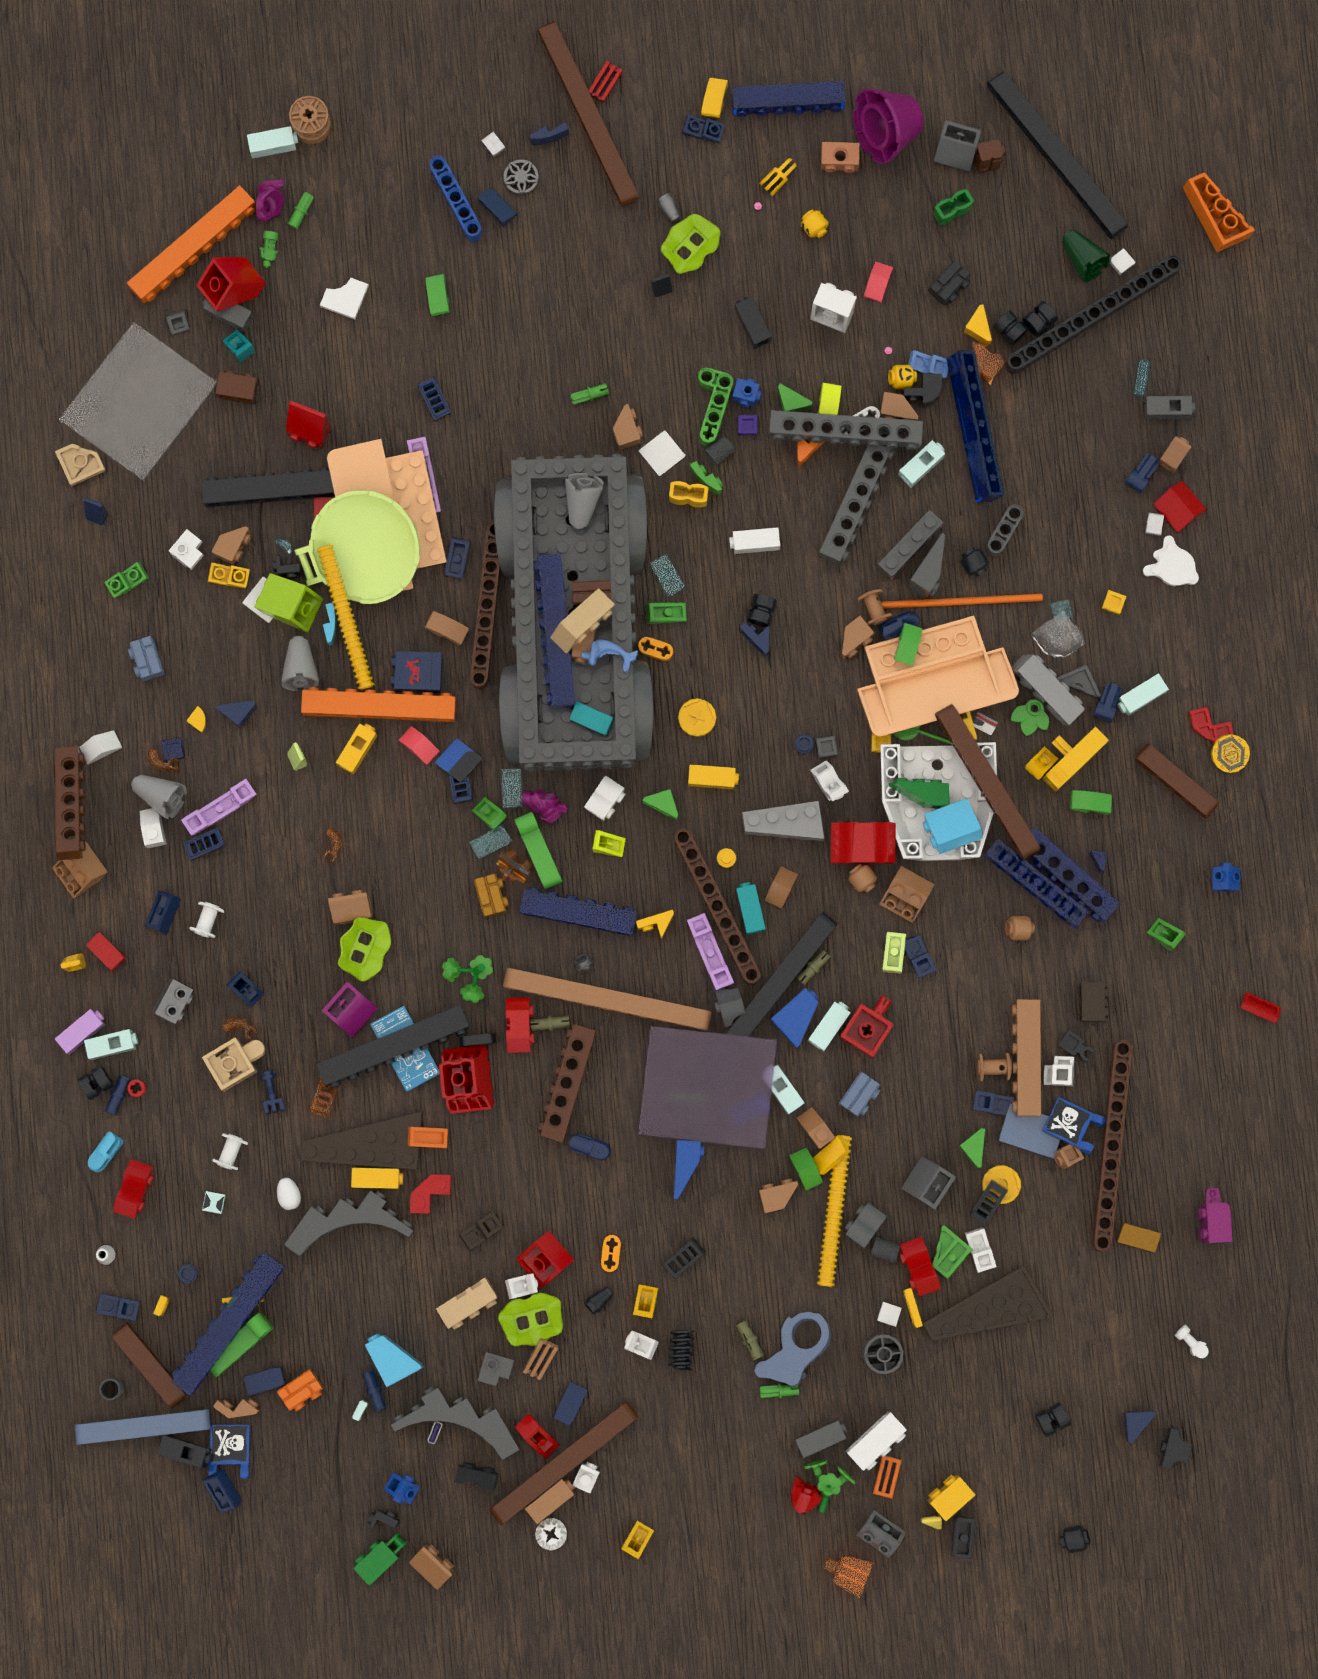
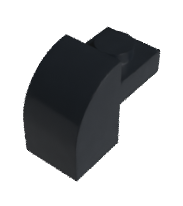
M923 373L922 388H904L903 396L909 403H917L919 400H922V408L931 406L939 398L942 389V374Z

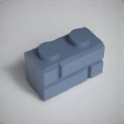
M152 636L130 642L131 648L128 649L131 660L135 659L137 666L134 667L137 678L140 677L142 681H147L165 674Z
M860 1072L839 1102V1105L856 1117L860 1114L864 1116L870 1107L867 1105L871 1098L875 1100L881 1091L878 1089L880 1084L863 1072Z

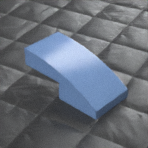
M913 350L910 353L908 365L917 373L942 374V378L945 379L950 360Z

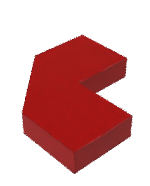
M1208 707L1188 712L1192 730L1213 744L1223 735H1234L1231 722L1212 725Z

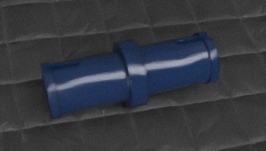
M121 1075L118 1076L119 1078L114 1090L110 1092L111 1097L105 1109V1112L115 1116L121 1101L126 1097L124 1094L131 1079Z
M374 1370L362 1374L368 1390L366 1393L370 1395L374 1412L385 1409L386 1406L381 1394L382 1388L378 1385Z

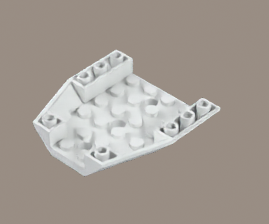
M996 742L977 743L997 775ZM900 744L880 745L882 803L889 822L896 823V841L903 859L944 861L979 858L991 823L993 811L954 747H900ZM935 760L940 761L943 765L942 769L934 770L932 762ZM896 778H907V781L925 779V782L939 779L942 780V783H949L950 804L968 799L982 829L983 838L939 854L937 848L933 849L931 845L930 832L926 833L923 822H925L924 814L938 808H923L889 787V783L896 781Z

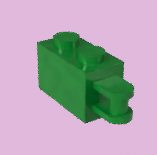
M399 1533L388 1543L385 1540L381 1542L377 1540L369 1547L371 1552L366 1557L362 1554L355 1561L356 1566L353 1569L369 1586L400 1557L397 1552L407 1542L401 1540ZM392 1542L398 1547L395 1551L389 1546Z

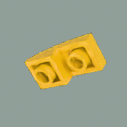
M709 78L701 115L720 118L728 80Z
M211 563L207 582L246 588L250 569Z

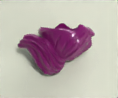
M285 180L264 181L258 186L256 217L260 221L267 222L272 217L280 215L284 197L279 190L284 186Z
M542 789L525 791L522 795L521 802L526 807H529L533 813H539L541 820L545 823H553L562 813L567 812V807L564 803H557L558 797L555 794L544 793Z

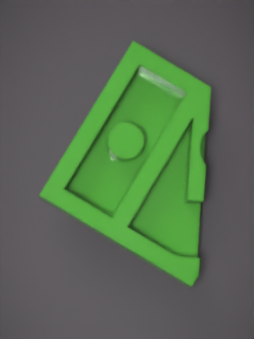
M943 1225L933 1267L945 1278L949 1279L973 1249Z

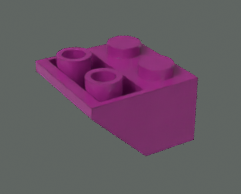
M346 982L323 1008L322 1012L353 1038L378 1008L350 983Z

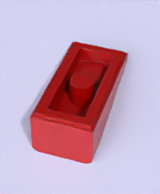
M98 932L86 944L112 972L127 959L101 932Z

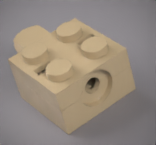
M235 1037L202 1058L221 1091L225 1092L257 1073L252 1062L265 1054V1046L258 1040H252L242 1046L239 1039Z

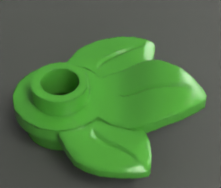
M1031 699L1026 705L1018 706L1011 716V721L1021 722V730L1025 736L1033 734L1037 727L1047 730L1049 726V717L1044 712L1043 703L1038 699ZM1036 706L1038 708V711L1033 712L1031 710V707Z

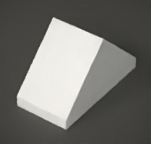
M115 731L94 735L79 748L84 753V758L89 765L121 749L122 746Z

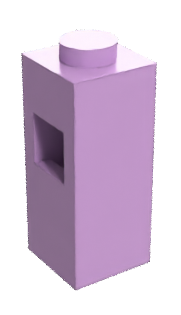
M89 1009L58 1035L55 1040L66 1054L70 1055L84 1044V1040L90 1039L105 1026L103 1022L105 1018L98 1010Z

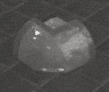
M1064 611L1050 621H1047L1031 635L1047 656L1064 658L1085 644L1080 630L1076 625L1074 626Z

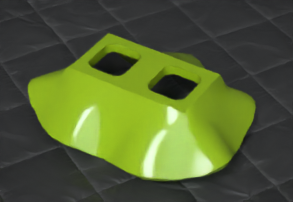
M691 214L670 229L666 240L661 246V252L670 261L678 274L694 271L702 266L707 254L715 252L718 248L720 229L702 216ZM695 233L704 239L699 246L694 245L690 241V238ZM681 247H686L691 252V255L685 260L677 254Z
M357 917L349 931L340 938L341 955L338 960L339 967L356 977L360 982H365L378 974L383 967L384 955L391 946V935L388 925L383 921ZM361 932L371 935L368 945L359 943L358 939ZM354 950L364 953L361 963L351 960Z
M540 1292L533 1294L526 1300H511L498 1315V1321L503 1328L508 1342L512 1346H536L540 1338L548 1340L553 1336L559 1335L563 1329L560 1299ZM544 1310L547 1313L548 1322L539 1325L535 1314ZM521 1316H527L529 1328L520 1330L516 1319Z

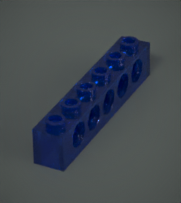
M1034 826L1031 833L1039 846L1043 848L1044 853L1042 855L1034 853L1029 856L1034 860L1033 864L1039 870L1044 869L1048 873L1047 877L1052 882H1058L1062 886L1061 889L1068 896H1074L1077 899L1076 903L1082 909L1087 908L1091 912L1090 916L1095 921L1104 923L1120 906V903ZM1049 859H1056L1058 867H1050L1048 864ZM1063 872H1070L1072 880L1066 881L1063 878ZM1079 884H1083L1086 887L1087 891L1085 894L1078 892L1077 886ZM1093 897L1100 899L1101 905L1099 907L1093 906L1091 902Z
M999 839L984 855L986 859L1073 929L1077 927L1089 912Z

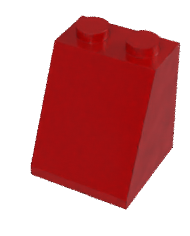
M213 257L196 286L215 311H221L258 297L266 282L246 257Z

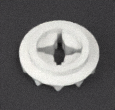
M548 1518L539 1523L535 1536L537 1543L542 1548L555 1550L565 1543L567 1531L560 1520ZM554 1527H556L554 1534L559 1539L551 1538L547 1542L546 1540L548 1535L543 1530L545 1529L546 1531H551Z

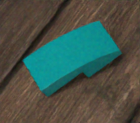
M577 701L569 718L604 735H608L614 721V717Z

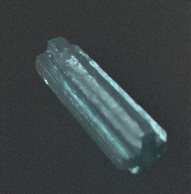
M1140 360L1138 366L1135 395L1139 397H1144L1150 365L1148 360Z

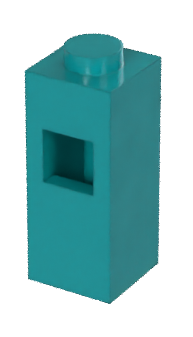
M750 882L740 884V888H736L746 935L765 931L766 928L755 884L751 885Z

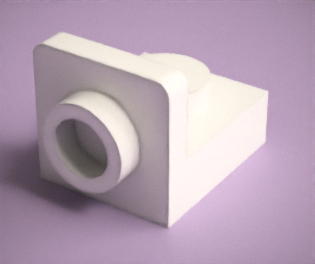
M587 1462L586 1465L582 1463L573 1486L591 1493L600 1473L597 1470L598 1466Z

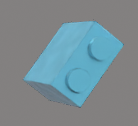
M967 798L924 814V829L926 833L930 832L931 845L933 849L937 848L939 854L983 838L982 829Z

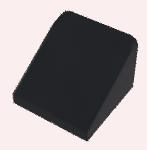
M669 274L651 279V287L655 297L672 292Z

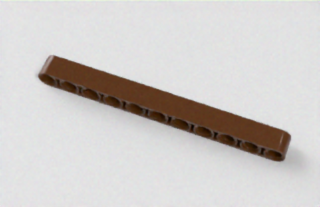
M553 21L537 28L545 49L619 204L623 207L638 200L637 191L556 22Z
M1126 1040L1115 1043L1112 1048L1105 1113L1106 1121L1103 1132L1092 1246L1099 1252L1109 1250L1113 1238L1132 1046ZM1119 1044L1126 1046V1054L1122 1055L1118 1052ZM1118 1063L1125 1067L1123 1074H1119L1115 1069ZM1115 1083H1120L1123 1086L1121 1093L1114 1091L1113 1086ZM1113 1102L1120 1104L1121 1109L1119 1112L1112 1110L1111 1105ZM1111 1121H1115L1119 1125L1116 1132L1112 1131L1109 1127ZM1110 1140L1117 1144L1115 1151H1110L1107 1147ZM1107 1160H1112L1115 1164L1114 1169L1111 1171L1105 1166ZM1105 1179H1110L1113 1183L1110 1190L1105 1189L1103 1186ZM1104 1198L1108 1199L1111 1203L1109 1209H1104L1101 1206ZM1101 1218H1106L1109 1222L1106 1229L1101 1228L1099 1225ZM1100 1237L1106 1239L1107 1244L1104 1248H1100L1097 1245V1240Z

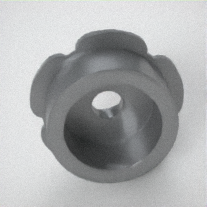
M581 954L574 960L576 970L578 971L589 970L593 962L592 958H589L587 954Z

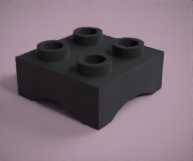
M464 1462L463 1465L460 1464L458 1466L455 1478L456 1483L475 1482L484 1486L487 1490L494 1491L498 1478L495 1468L484 1466L482 1469L475 1468L476 1464Z

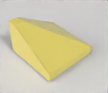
M939 1515L921 1517L920 1521L938 1530L942 1529V1519Z

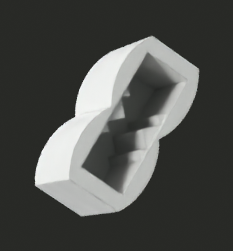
M605 775L584 808L603 821L606 818L610 819L615 812V809H613L616 802L620 804L626 795L624 793L625 788Z

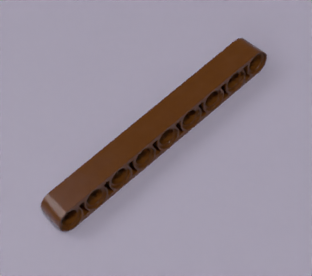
M491 521L486 529L470 675L472 686L478 690L484 689L488 685L501 570L498 553H490L488 551L491 546H496L495 535L490 532L495 527L494 521ZM490 564L497 566L493 572L487 571L486 568ZM487 583H493L495 585L494 588L489 591L486 590L484 587ZM490 601L493 605L490 609H484L482 607L483 603ZM483 620L491 622L487 628L481 627L480 623ZM485 638L489 642L486 646H480L478 644L479 640ZM479 657L487 659L483 665H478L476 660ZM476 676H483L485 678L483 683H475L474 679Z
M950 704L936 712L935 717L1020 857L1024 860L1040 851L1039 844L954 705Z
M684 828L679 829L675 833V844L744 982L749 985L756 984L760 978V971L690 831ZM686 834L689 839L687 842L681 843L678 840V836ZM688 851H695L697 857L694 860H689L686 854ZM697 868L705 870L706 873L703 877L695 875ZM704 886H713L714 892L706 894L703 891ZM720 902L723 908L720 911H714L712 904ZM723 919H728L731 922V926L727 929L722 928L720 922ZM736 936L739 938L740 943L732 946L729 943V938ZM744 953L748 956V961L740 963L737 956ZM752 970L757 974V978L749 980L746 977V973Z
M626 1401L490 1508L489 1511L499 1524L503 1525L636 1420L639 1415L629 1402Z

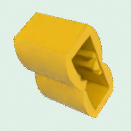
M681 481L671 483L669 502L676 505L689 504L698 508L707 505V486L702 484L689 485Z

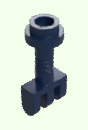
M273 1070L261 1072L262 1076H260V1079L265 1080L269 1099L263 1101L265 1114H270L269 1106H272L273 1113H276L277 1104H279L281 1111H285L283 1097L276 1098L272 1078L276 1077L275 1073H273Z

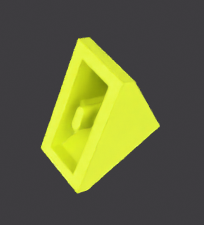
M596 830L593 852L622 857L626 838Z

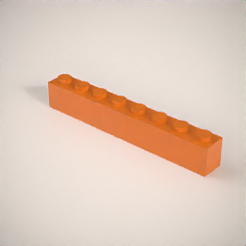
M239 185L127 282L128 287L143 304L154 300L157 296L156 294L161 289L165 290L169 287L175 277H180L189 265H194L203 253H208L217 241H222L227 236V232L241 224V220L246 216H251L255 212V201Z
M308 687L307 690H302L301 713L303 716L455 722L456 697L450 693H441V696H433V693L430 692L414 695V692L404 691L403 694H395V691L389 690L384 691V693H376L375 690H365L363 693L357 692L356 689H346L345 692H340L336 688H327L326 691H319V688Z

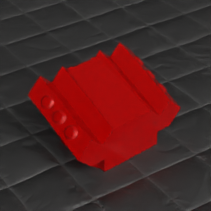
M831 823V863L845 865L895 863L896 823Z
M486 1045L443 1050L441 1056L442 1064H439L442 1098H446V1106L450 1114L493 1108L495 1101L491 1096L493 1091L490 1078L491 1065L487 1059L489 1051Z

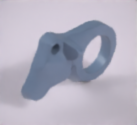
M812 1312L799 1313L793 1318L788 1316L781 1330L782 1350L770 1359L759 1362L755 1367V1374L760 1378L772 1379L794 1387L798 1386L801 1380L807 1377L804 1372L805 1368L817 1359L830 1344L831 1330L823 1316ZM805 1321L817 1322L821 1328L819 1342L809 1349L799 1348L794 1338L797 1327Z

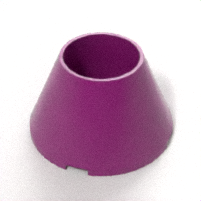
M873 88L865 89L857 95L855 102H857L856 109L853 110V124L857 139L864 152H869L874 157L872 158L873 161L880 164L888 163L921 133L923 114L920 105L910 95Z

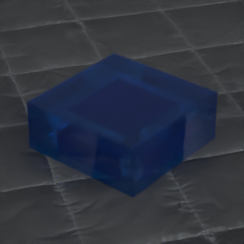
M181 738L162 741L165 761L184 758Z

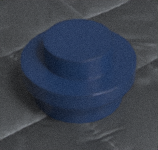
M803 734L796 738L795 748L799 753L806 754L813 749L814 742L809 735Z
M185 1264L178 1270L180 1281L186 1284L194 1282L198 1276L196 1267L191 1264Z

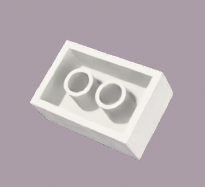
M821 283L812 305L810 320L845 333L854 313L857 297L848 290L841 291L836 289V286L833 284Z
M887 1411L845 1452L863 1471L865 1469L869 1471L876 1465L877 1462L875 1460L880 1455L884 1457L891 1450L889 1446L894 1442L899 1443L906 1436L904 1432L907 1430L891 1412Z

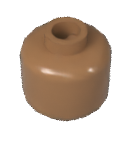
M859 864L849 872L848 880L857 892L865 890L867 893L875 887L874 882L877 880V876L868 865L862 866V864Z
M1011 916L1005 923V933L1011 940H1028L1035 931V925L1028 916Z

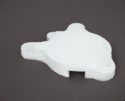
M1170 535L1164 538L1163 548L1153 553L1157 563L1143 568L1144 576L1158 577L1170 586L1194 585L1199 580L1193 557L1187 551L1179 548L1175 544L1174 538Z

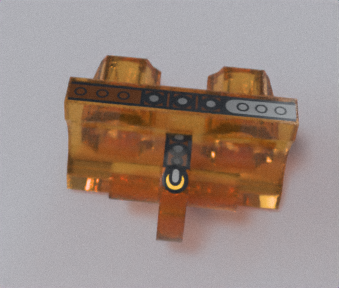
M511 848L505 853L502 852L496 862L501 867L499 871L504 874L502 880L506 882L510 878L515 882L518 879L525 883L530 874L532 863L524 859L521 864H518L514 861L518 854Z

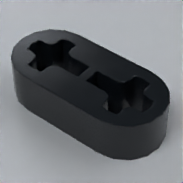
M496 1033L459 1037L460 1047L497 1043Z

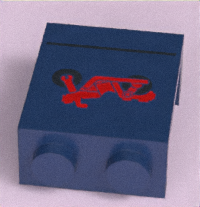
M396 651V656H392V668H395V675L391 676V687H394L395 692H400V690H433V693H441L442 652Z

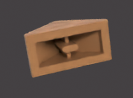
M781 866L764 901L782 909L798 874Z

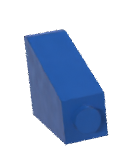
M806 988L802 990L771 1018V1022L796 1049L801 1044L818 1004L816 1000L818 996L811 989L809 991Z

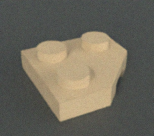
M70 444L55 451L71 487L106 471L98 453L95 451L81 448L75 444Z

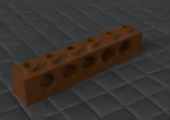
M78 746L55 748L56 854L59 860L82 859L83 851L86 850L85 840H82V834H85V823L82 822V816H85V806L82 805V799H85V790L82 787V782L85 781L84 770H82L85 758L84 753L80 752ZM74 766L73 769L67 770L68 767ZM74 801L73 804L67 805L68 802ZM75 818L72 822H67L69 819ZM75 836L73 839L67 840L68 837Z
M573 1024V1028L568 1029L566 1039H569L567 1047L563 1046L560 1056L563 1058L562 1065H558L555 1076H558L556 1084L552 1083L549 1092L552 1095L551 1102H547L544 1113L547 1114L545 1121L541 1120L538 1132H541V1137L564 1143L596 1030ZM575 1041H581L583 1048L580 1051H574L572 1044ZM571 1059L576 1060L578 1063L577 1068L574 1070L567 1068V1062ZM564 1078L572 1080L570 1088L566 1089L561 1086V1081ZM560 1096L565 1097L567 1100L564 1107L556 1105V1099ZM553 1115L561 1117V1123L557 1126H553L550 1123V1118Z

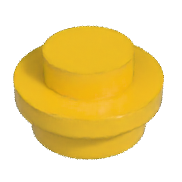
M728 848L720 850L717 855L718 864L724 868L733 866L736 861L734 851Z

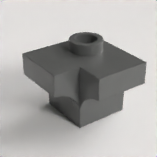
M714 988L717 1002H714L716 1011L721 1013L725 1027L732 1026V1022L737 1016L745 1014L739 989L726 990L722 988L716 991Z
M486 1352L478 1381L497 1386L499 1377L509 1379L514 1360Z

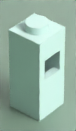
M291 126L247 135L252 159L296 150L295 144L298 143L297 134L292 131Z
M932 440L899 470L898 475L912 488L944 458V448L941 444L935 443Z
M1158 673L1122 695L1117 705L1123 714L1126 713L1129 716L1165 694L1169 689Z
M834 1002L808 1039V1042L824 1052L851 1013L848 1011L849 1007L842 1002Z
M127 1029L84 1040L88 1059L95 1060L135 1050L138 1038L136 1033Z
M770 1065L763 1070L764 1075L761 1078L788 1115L804 1104V1101L778 1065L775 1067Z

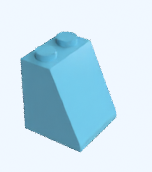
M376 1334L367 1339L369 1343L365 1344L386 1387L424 1368L421 1362L386 1335L380 1336V1334Z

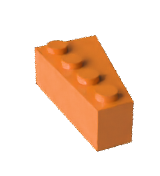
M1205 172L1188 179L1182 187L1216 252L1242 242L1254 233L1255 229L1245 222L1242 214L1238 213L1231 206L1232 203L1229 199L1224 198L1220 193L1221 190Z

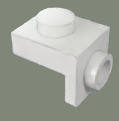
M533 1273L505 1280L509 1299L538 1292V1282Z
M631 1331L626 1338L624 1349L652 1360L659 1342Z

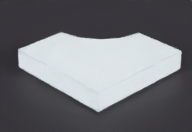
M350 278L348 283L341 288H326L320 307L355 320L369 285Z

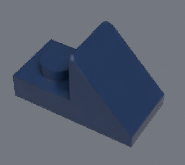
M744 622L739 627V631L766 658L769 653V626L757 635V629L752 624L747 625Z

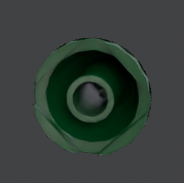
M1069 230L1063 235L1062 244L1082 281L1089 282L1102 274L1100 270L1103 267L1107 268L1112 260L1109 253L1076 230Z

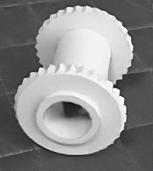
M199 902L198 904L203 906L198 924L196 928L190 927L189 929L195 934L207 938H215V935L210 932L217 913H224V910L208 902Z
M223 1133L222 1136L227 1137L221 1156L219 1160L213 1159L212 1161L224 1168L238 1170L237 1167L233 1166L241 1144L248 1145V1142L243 1141L242 1138Z

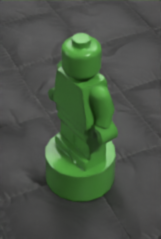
M264 231V248L260 247L264 268L270 267V261H274L278 250L275 251L274 249L279 233Z

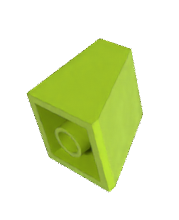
M270 573L264 583L260 596L256 600L254 608L267 616L308 633L323 598L306 585Z

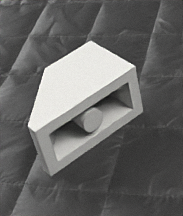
M153 808L140 811V824L144 845L147 848L166 845L161 815Z

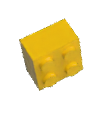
M950 1475L943 1481L945 1485L941 1489L935 1488L928 1495L930 1498L927 1501L945 1521L975 1496L973 1491L958 1475Z

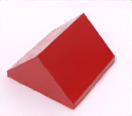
M1183 481L1171 487L1153 504L1159 513L1164 515L1165 520L1176 533L1206 510Z

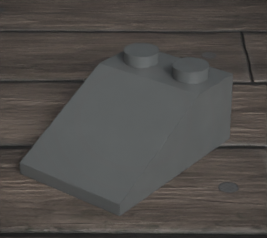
M943 533L929 551L908 585L909 589L925 599H928L929 596L933 597L940 586L938 581L941 574L945 534Z

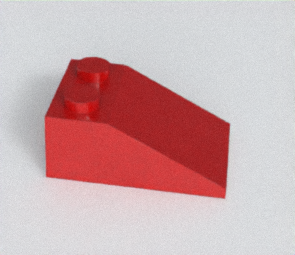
M290 400L286 432L289 439L295 442H300V440L306 442V445L313 449H317V447L323 449L331 430L326 414Z

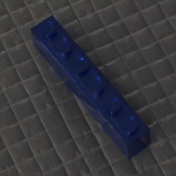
M844 81L732 87L733 115L739 117H746L749 114L764 116L767 113L783 115L786 112L801 114L804 111L820 113L823 110L838 112L845 109Z
M532 887L523 891L519 910L520 914L633 937L637 912H634V908L623 906V909L615 908V904L604 902V905L596 904V900L585 899V901L577 900L578 897L566 895V898L558 896L559 893L548 891L547 894L540 893V889Z

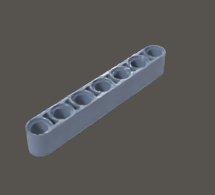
M209 1409L76 1424L74 1427L76 1445L208 1430L211 1429Z

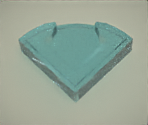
M282 537L275 541L288 554L293 551L292 545L287 540H283Z

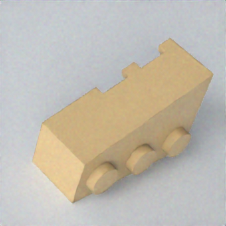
M598 588L559 623L550 638L567 654L577 643L580 644L590 631L596 630L602 619L605 621L612 615L613 612L611 610L615 604Z
M485 1277L436 1308L446 1327L448 1329L452 1327L455 1330L464 1324L462 1320L467 1317L473 1319L481 1314L479 1310L486 1306L489 1309L497 1304L496 1299L499 1297L489 1280Z

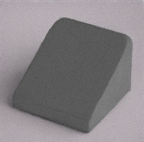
M184 309L166 314L172 335L190 329Z

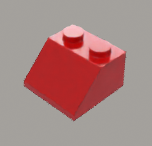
M550 1231L536 1240L516 1259L528 1274H534L540 1289L574 1261Z

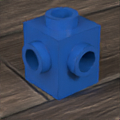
M738 378L732 401L738 402L743 407H754L755 401L759 402L762 391H759L760 384H757L752 379L743 380Z
M1221 863L1220 867H1213L1212 890L1221 892L1240 891V868L1232 867L1231 863Z
M393 1472L384 1490L392 1495L391 1499L400 1504L404 1501L411 1505L420 1487L414 1483L415 1479L407 1474L401 1476Z

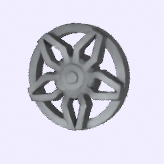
M513 161L504 171V183L512 193L518 195L528 194L538 184V171L530 161ZM531 168L534 170L535 175L530 173ZM510 170L511 174H513V175H510V176L507 178V173H508V171ZM526 183H528V184L534 183L529 189L526 190V187H527V184H526ZM517 184L518 190L513 189L510 185Z

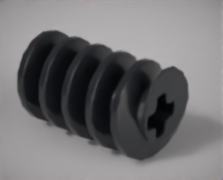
M676 1329L670 1332L676 1338L670 1339V1342L675 1344V1346L669 1347V1350L675 1353L669 1355V1358L673 1359L674 1362L668 1363V1366L678 1370H692L687 1365L693 1364V1361L688 1359V1357L693 1356V1352L688 1351V1349L694 1348V1345L689 1343V1341L694 1340L695 1337L689 1335V1333L695 1331Z

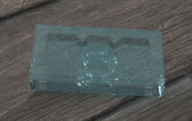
M667 554L650 563L668 597L685 588Z
M521 768L501 769L503 808L522 807Z

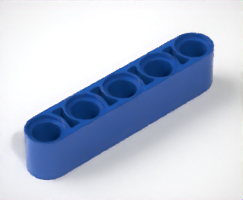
M434 156L430 160V169L436 183L466 238L472 242L478 241L482 236V230L477 217L446 160L441 156ZM437 164L443 165V168L440 170L434 169V166ZM445 180L452 181L448 186L442 184ZM453 196H459L460 200L457 202H453L451 198ZM462 212H468L469 216H467L466 218L460 217V214ZM471 228L478 229L474 234L468 232Z

